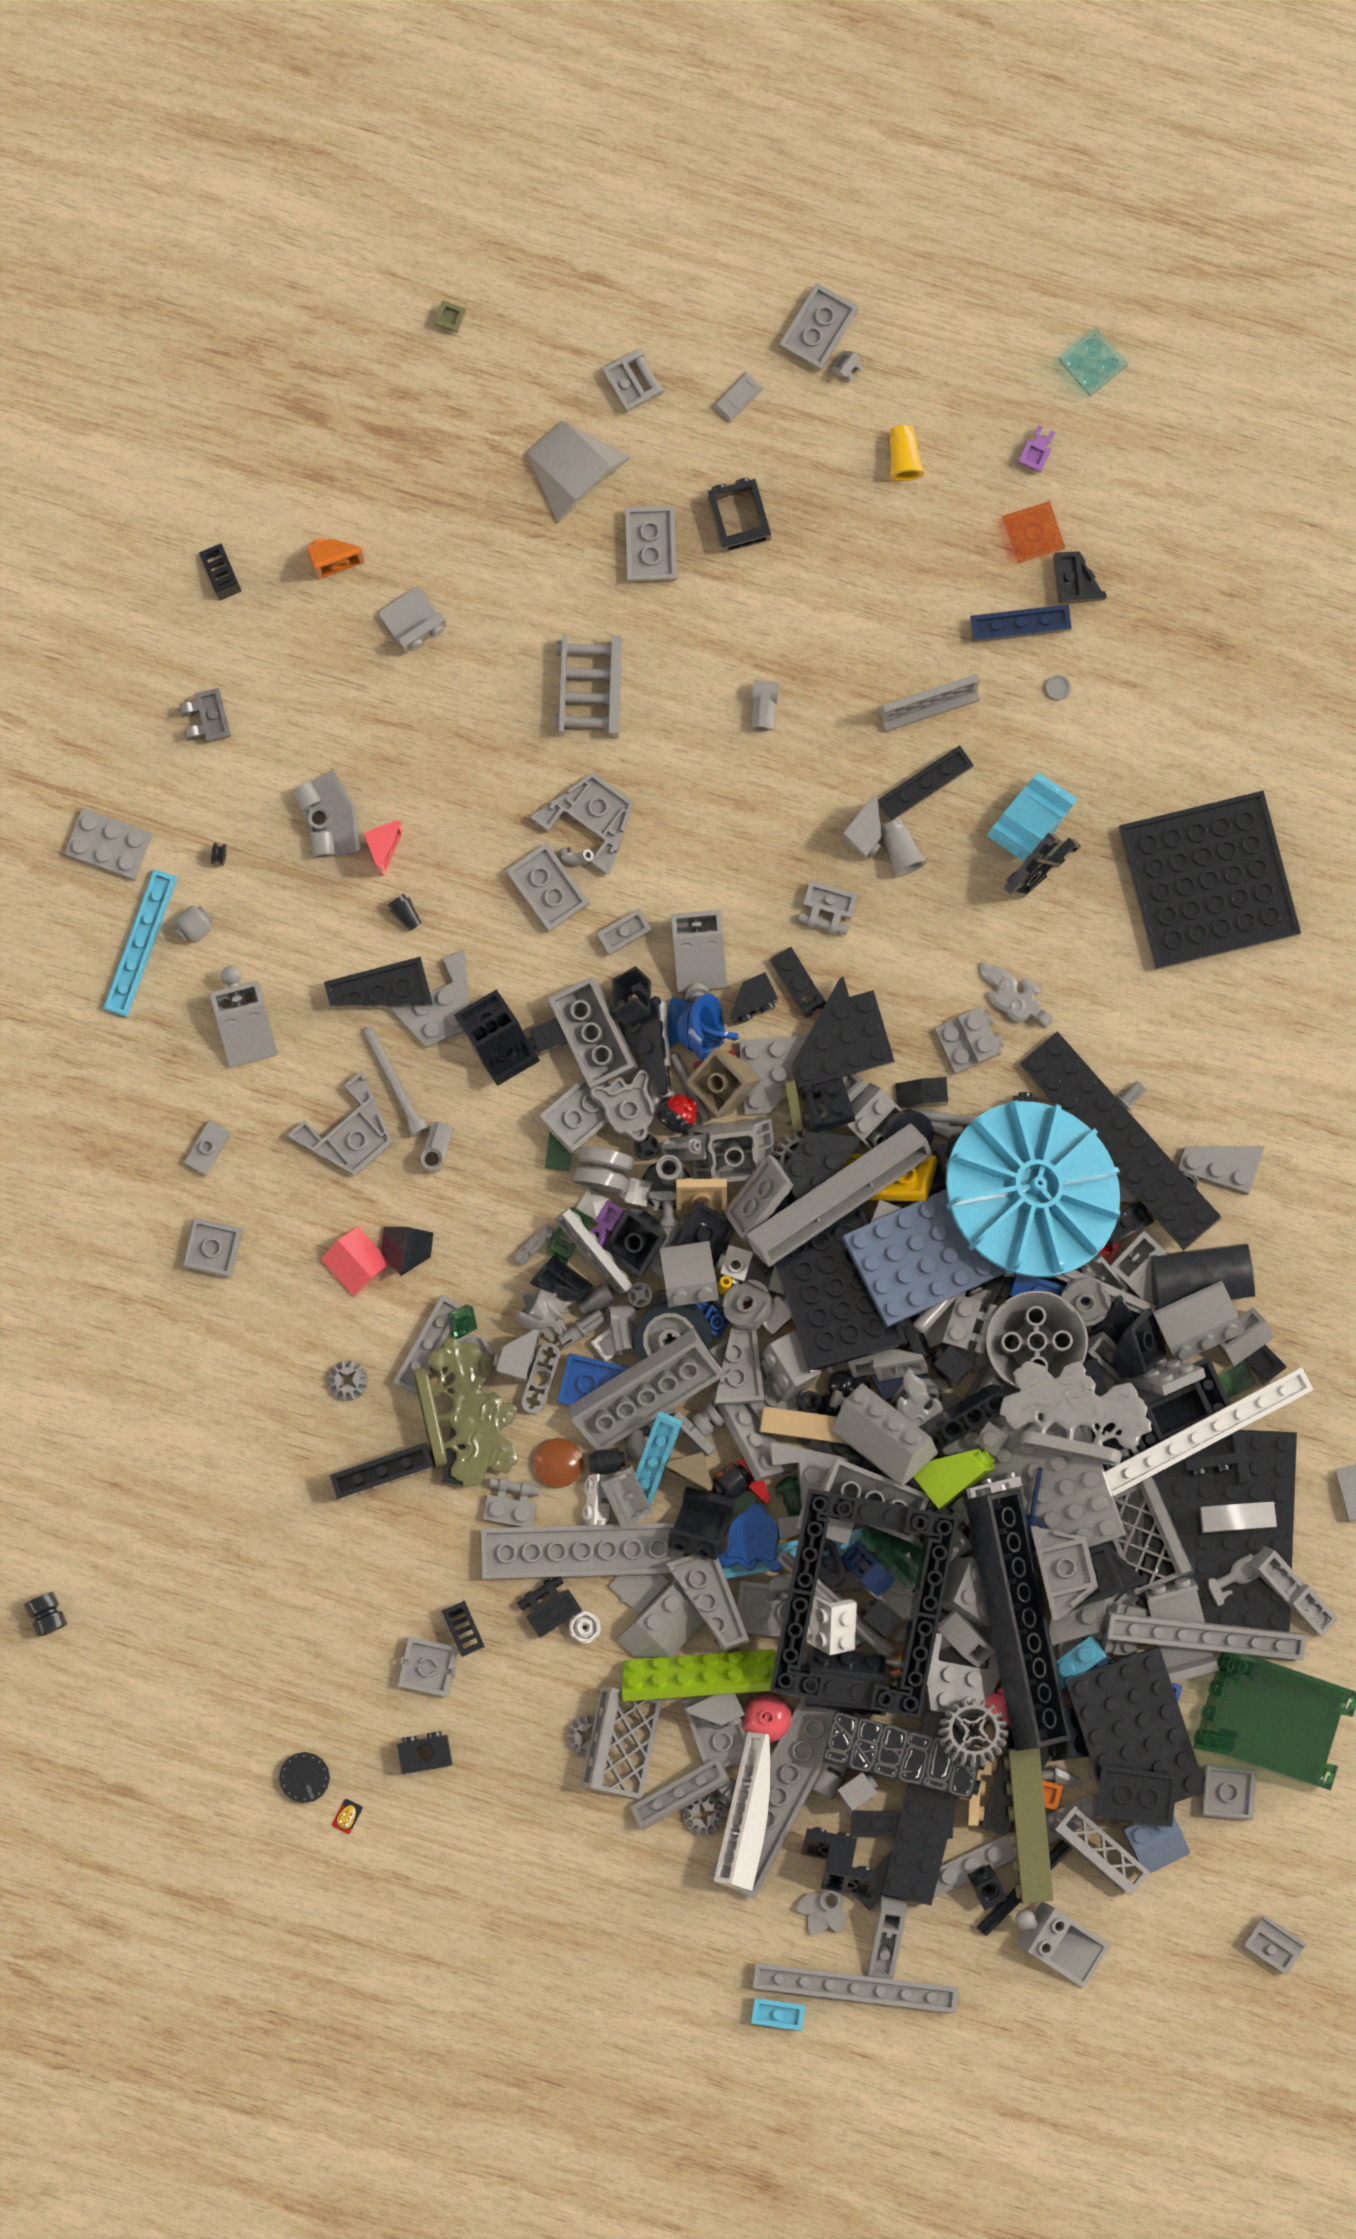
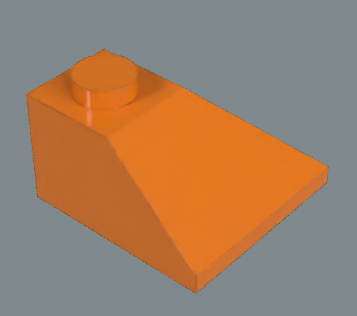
M319 538L312 541L311 546L307 547L318 580L365 563L361 547L349 543Z

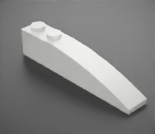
M747 1733L714 1877V1882L734 1889L753 1890L763 1846L770 1793L769 1735Z

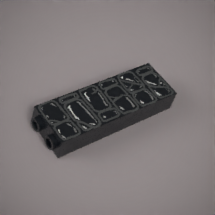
M837 1711L834 1712L822 1760L825 1763L969 1800L972 1799V1795H978L981 1781L976 1780L978 1770L984 1771L985 1767H982L979 1761H976L975 1767L971 1768L970 1761L966 1760L964 1766H961L962 1758L960 1757L956 1761H952L951 1758L954 1753L945 1754L944 1750L948 1745H940V1739L942 1738ZM970 1746L967 1750L980 1751L983 1749Z

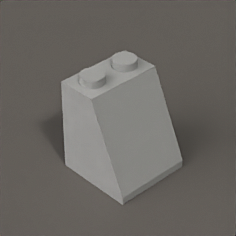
M709 1241L659 1249L668 1307L719 1300Z

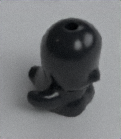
M837 1371L829 1377L827 1387L830 1394H833L835 1390H839L842 1392V1396L847 1398L862 1383L869 1389H871V1384L865 1379V1376L854 1378L846 1372Z

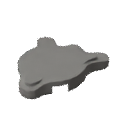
M646 1070L638 1071L630 1085L625 1084L624 1080L618 1077L609 1087L595 1086L590 1091V1097L602 1106L608 1125L617 1133L630 1137L634 1142H642L646 1139L647 1129L654 1117V1104L647 1090L650 1076Z

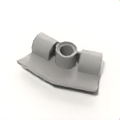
M333 769L312 783L306 782L291 792L309 823L313 858L332 857L361 850L354 804ZM316 814H324L326 816L325 823L321 825L313 823V817Z

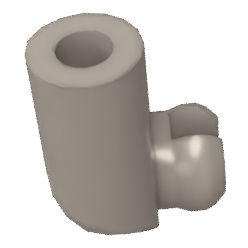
M564 847L559 850L561 855L559 859L564 864L580 866L591 861L594 857L593 852L589 849L577 854L572 853L571 847Z

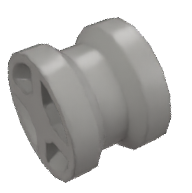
M636 1283L629 1289L628 1301L634 1308L645 1309L651 1304L653 1292L647 1284Z

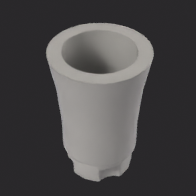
M902 819L888 822L881 828L882 839L888 850L896 877L910 874L927 863L912 839L908 828L904 826Z

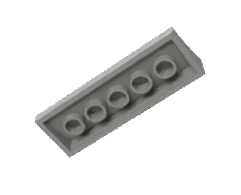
M693 1328L569 1406L570 1419L595 1450L607 1449L656 1419L660 1411L663 1413L667 1412L722 1378L724 1372Z

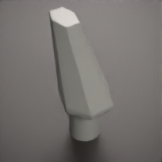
M931 1121L934 1134L948 1141L951 1140V1137L963 1132L962 1126L950 1127L949 1122Z
M1054 1765V1770L1042 1771L1043 1780H1055L1056 1784L1081 1787L1079 1777L1057 1765Z

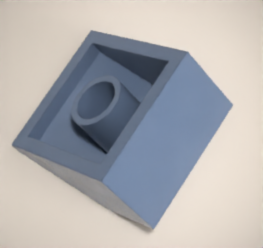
M1174 1815L1172 1827L1135 1823L1122 1830L1136 1860L1149 1870L1150 1873L1190 1854Z

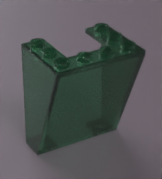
M1222 1652L1221 1656L1217 1659L1219 1671L1215 1672L1214 1679L1209 1685V1696L1201 1711L1202 1719L1199 1728L1194 1734L1193 1748L1331 1791L1338 1766L1328 1764L1327 1760L1340 1716L1353 1717L1356 1691L1258 1657ZM1349 1698H1350V1704H1349L1348 1708L1346 1709L1347 1702H1348V1700H1349ZM1328 1772L1327 1780L1324 1782L1325 1775Z

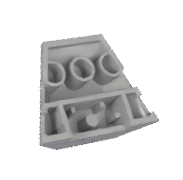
M564 421L556 425L526 452L557 523L576 508V504L610 473L613 474L630 459L628 455Z

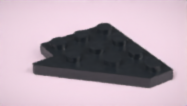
M844 977L839 978L791 1067L798 1090L807 1084L817 1085L839 1077L843 1078L895 1063L874 990L849 997Z

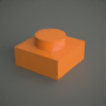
M1042 1780L1045 1808L1057 1811L1063 1786Z

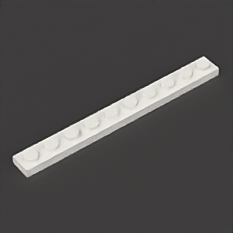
M1300 1367L1130 1457L1119 1465L1106 1470L1105 1474L1112 1495L1115 1496L1311 1392L1314 1389L1303 1368Z

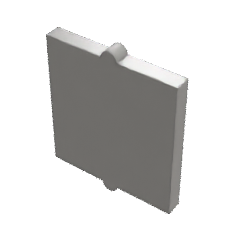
M663 1575L617 1576L609 1587L622 1598L621 1601L623 1603L626 1602L640 1614L669 1581Z

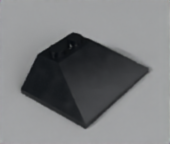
M1209 1356L1192 1363L1195 1366L1204 1368L1206 1377L1163 1396L1135 1388L1138 1392V1397L1148 1407L1146 1418L1151 1421L1152 1429L1151 1432L1141 1435L1138 1445L1141 1452L1231 1404Z

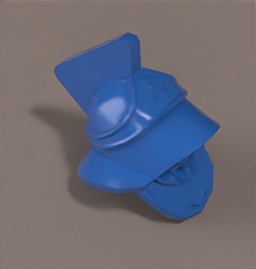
M712 993L700 995L694 1004L676 997L671 998L668 1011L669 1048L676 1043H681L684 1048L687 1047L688 1050L694 1051L703 1062L714 1048H719L724 1044L725 1039L732 1041L739 1039L738 1033L725 1031L721 1005L718 998Z

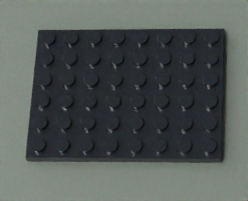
M1239 1429L1235 1432H1243L1250 1475L1249 1483L1238 1484L1235 1465H1231L1232 1470L1217 1472L1216 1467L1206 1469V1474L1192 1476L1191 1471L1185 1472L1183 1463L1185 1460L1233 1453L1230 1435L1151 1477L1157 1485L1186 1555L1197 1557L1193 1579L1198 1585L1199 1590H1197L1205 1623L1290 1632L1291 1607L1261 1577L1246 1584L1233 1582L1221 1588L1222 1592L1231 1590L1233 1593L1228 1595L1224 1600V1604L1216 1606L1206 1585V1579L1214 1578L1217 1580L1230 1572L1232 1565L1236 1561L1249 1554L1255 1555L1259 1553L1264 1546L1275 1550L1292 1569L1297 1432ZM1274 1502L1277 1527L1204 1534L1201 1532L1200 1507ZM1146 1503L1145 1510L1150 1512L1148 1505ZM1144 1513L1143 1529L1151 1531L1154 1519L1152 1516ZM1156 1526L1154 1533L1160 1535ZM1144 1532L1142 1536V1548H1144L1149 1534ZM1152 1536L1149 1546L1163 1549L1164 1543L1162 1539ZM1139 1597L1138 1605L1148 1608L1146 1598Z

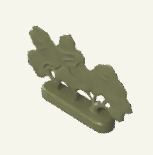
M447 1337L443 1347L432 1351L428 1357L431 1367L440 1373L437 1384L435 1386L430 1384L428 1372L424 1367L413 1369V1376L433 1465L435 1468L445 1466L447 1463L445 1449H452L456 1452V1460L451 1468V1476L455 1477L458 1481H462L463 1486L467 1488L482 1484L488 1467H491L494 1471L507 1474L511 1467L517 1463L518 1455L513 1442L507 1440L506 1437L500 1434L502 1428L513 1423L518 1407L509 1402H502V1397L494 1392L485 1394L482 1391L481 1387L489 1379L493 1371L495 1358L491 1354L480 1350L477 1345L472 1344L470 1341L459 1343L456 1338L450 1339ZM448 1367L447 1372L443 1373L442 1368ZM450 1373H453L455 1375L454 1381L444 1387L443 1384H446L444 1379ZM452 1388L454 1393H448L447 1390ZM443 1392L451 1398L453 1408L450 1413L437 1415L434 1396ZM447 1420L456 1431V1435L449 1441L443 1442L439 1422ZM464 1444L466 1447L461 1450L457 1445Z

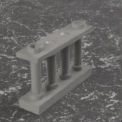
M562 634V641H557V656H561L560 713L555 714L554 729H559V736H564L565 727H597L609 730V738H619L622 635H612V643L607 642V645L568 644L567 634ZM567 654L606 655V657H611V667H606V669L567 668ZM566 678L606 679V682H610V691H605V693L566 692ZM565 703H605V706H609V715H604V718L565 717Z

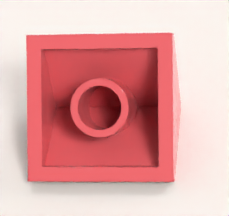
M398 820L364 832L378 873L383 876L403 833L402 823Z
M358 1226L338 1239L321 1258V1261L354 1297L391 1265L382 1252Z

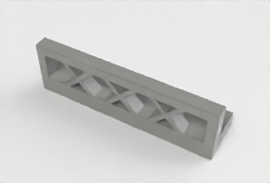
M1075 1806L1070 1808L1061 1821H1055L1050 1827L1055 1834L1126 1895L1131 1896L1150 1873L1149 1870ZM1074 1814L1082 1820V1831H1072L1066 1826ZM1086 1824L1093 1830H1087ZM1097 1833L1101 1838V1847L1091 1848L1088 1845L1087 1834ZM1077 1834H1083V1840ZM1105 1841L1109 1843L1111 1846L1106 1847ZM1115 1849L1119 1852L1120 1864L1111 1865L1107 1862L1106 1850ZM1096 1851H1102V1856L1099 1855ZM1124 1857H1125L1130 1863H1125ZM1135 1866L1141 1871V1874L1133 1883L1126 1878L1125 1867ZM1120 1867L1121 1873L1115 1868Z

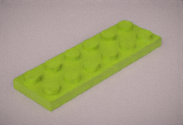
M775 1649L624 1660L623 1702L770 1691L776 1660Z

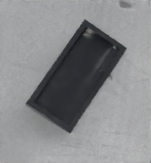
M1247 1243L1151 1255L1153 1304L1159 1309L1220 1281L1223 1282L1231 1300L1255 1297L1252 1260Z

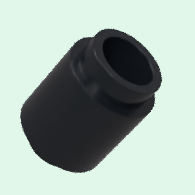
M618 1447L594 1450V1453L588 1454L591 1474H610L621 1470V1467H626L624 1452H619Z

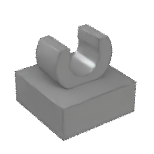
M842 351L829 371L835 376L855 381L856 378L851 374L852 369L855 368L862 371L863 366L857 363L860 357L855 352Z

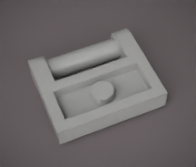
M641 349L631 352L602 369L626 412L665 392L662 384H658L643 358L645 355ZM629 364H636L649 386V390L644 392Z

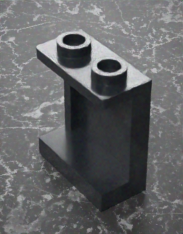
M686 1487L683 1494L682 1507L674 1528L670 1529L668 1548L698 1555L702 1558L717 1560L734 1514L735 1499Z

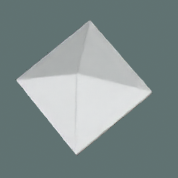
M588 1188L576 1209L595 1220L609 1199Z

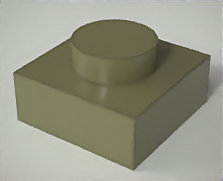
M442 300L434 325L458 333L466 308Z

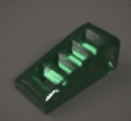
M571 1206L570 1210L580 1216L582 1224L588 1229L593 1218ZM559 1226L546 1247V1254L551 1257L554 1255L567 1265L577 1246L573 1242L569 1244L560 1239L563 1236L572 1241Z

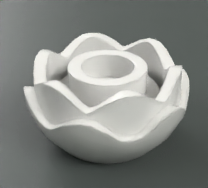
M587 1611L579 1612L572 1617L569 1623L570 1635L580 1643L592 1642L599 1636L601 1631L598 1617ZM584 1625L587 1626L586 1630H583L582 1628Z

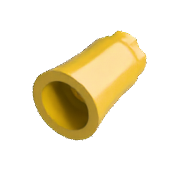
M895 426L890 429L891 438L889 439L891 453L890 479L902 482L921 478L924 475V471L919 457L913 426Z

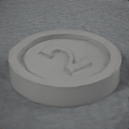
M1055 675L1047 681L1046 692L1050 698L1062 700L1070 693L1071 685L1066 677Z

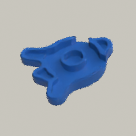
M754 1503L732 1522L728 1533V1547L719 1558L720 1564L723 1568H730L739 1564L746 1570L752 1571L755 1569L757 1562L762 1561L771 1572H779L783 1565L777 1560L778 1527L773 1518L766 1513L765 1507L760 1503Z

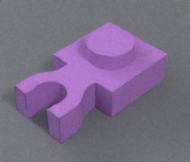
M1040 425L1037 426L1035 431V442L1028 439L1018 464L1041 473L1051 451L1046 445L1053 440L1055 432L1050 431L1048 437H1041L1042 426Z
M607 1200L594 1220L598 1225L591 1230L598 1238L597 1243L603 1248L609 1239L610 1233L614 1231L625 1210Z

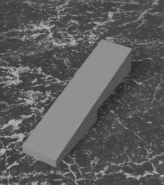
M1264 1546L1248 1564L1318 1636L1322 1637L1338 1619L1314 1590L1301 1581L1275 1550Z

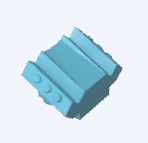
M1038 772L1006 809L986 836L1022 861H1025L1048 832L1054 834L1078 798Z

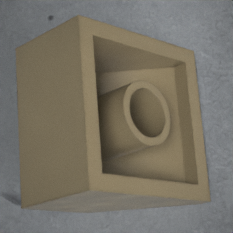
M716 1047L685 1083L720 1118L732 1114L762 1079L745 1061Z

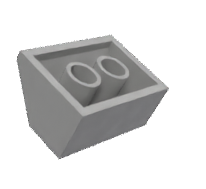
M1222 1281L1153 1312L1174 1359L1179 1360V1362L1246 1332Z

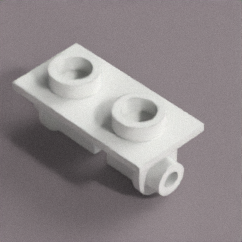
M588 1475V1479L585 1481L584 1491L587 1494L586 1505L583 1508L585 1525H606V1522L609 1521L610 1504L601 1503V1498L608 1499L601 1486V1482L607 1475Z

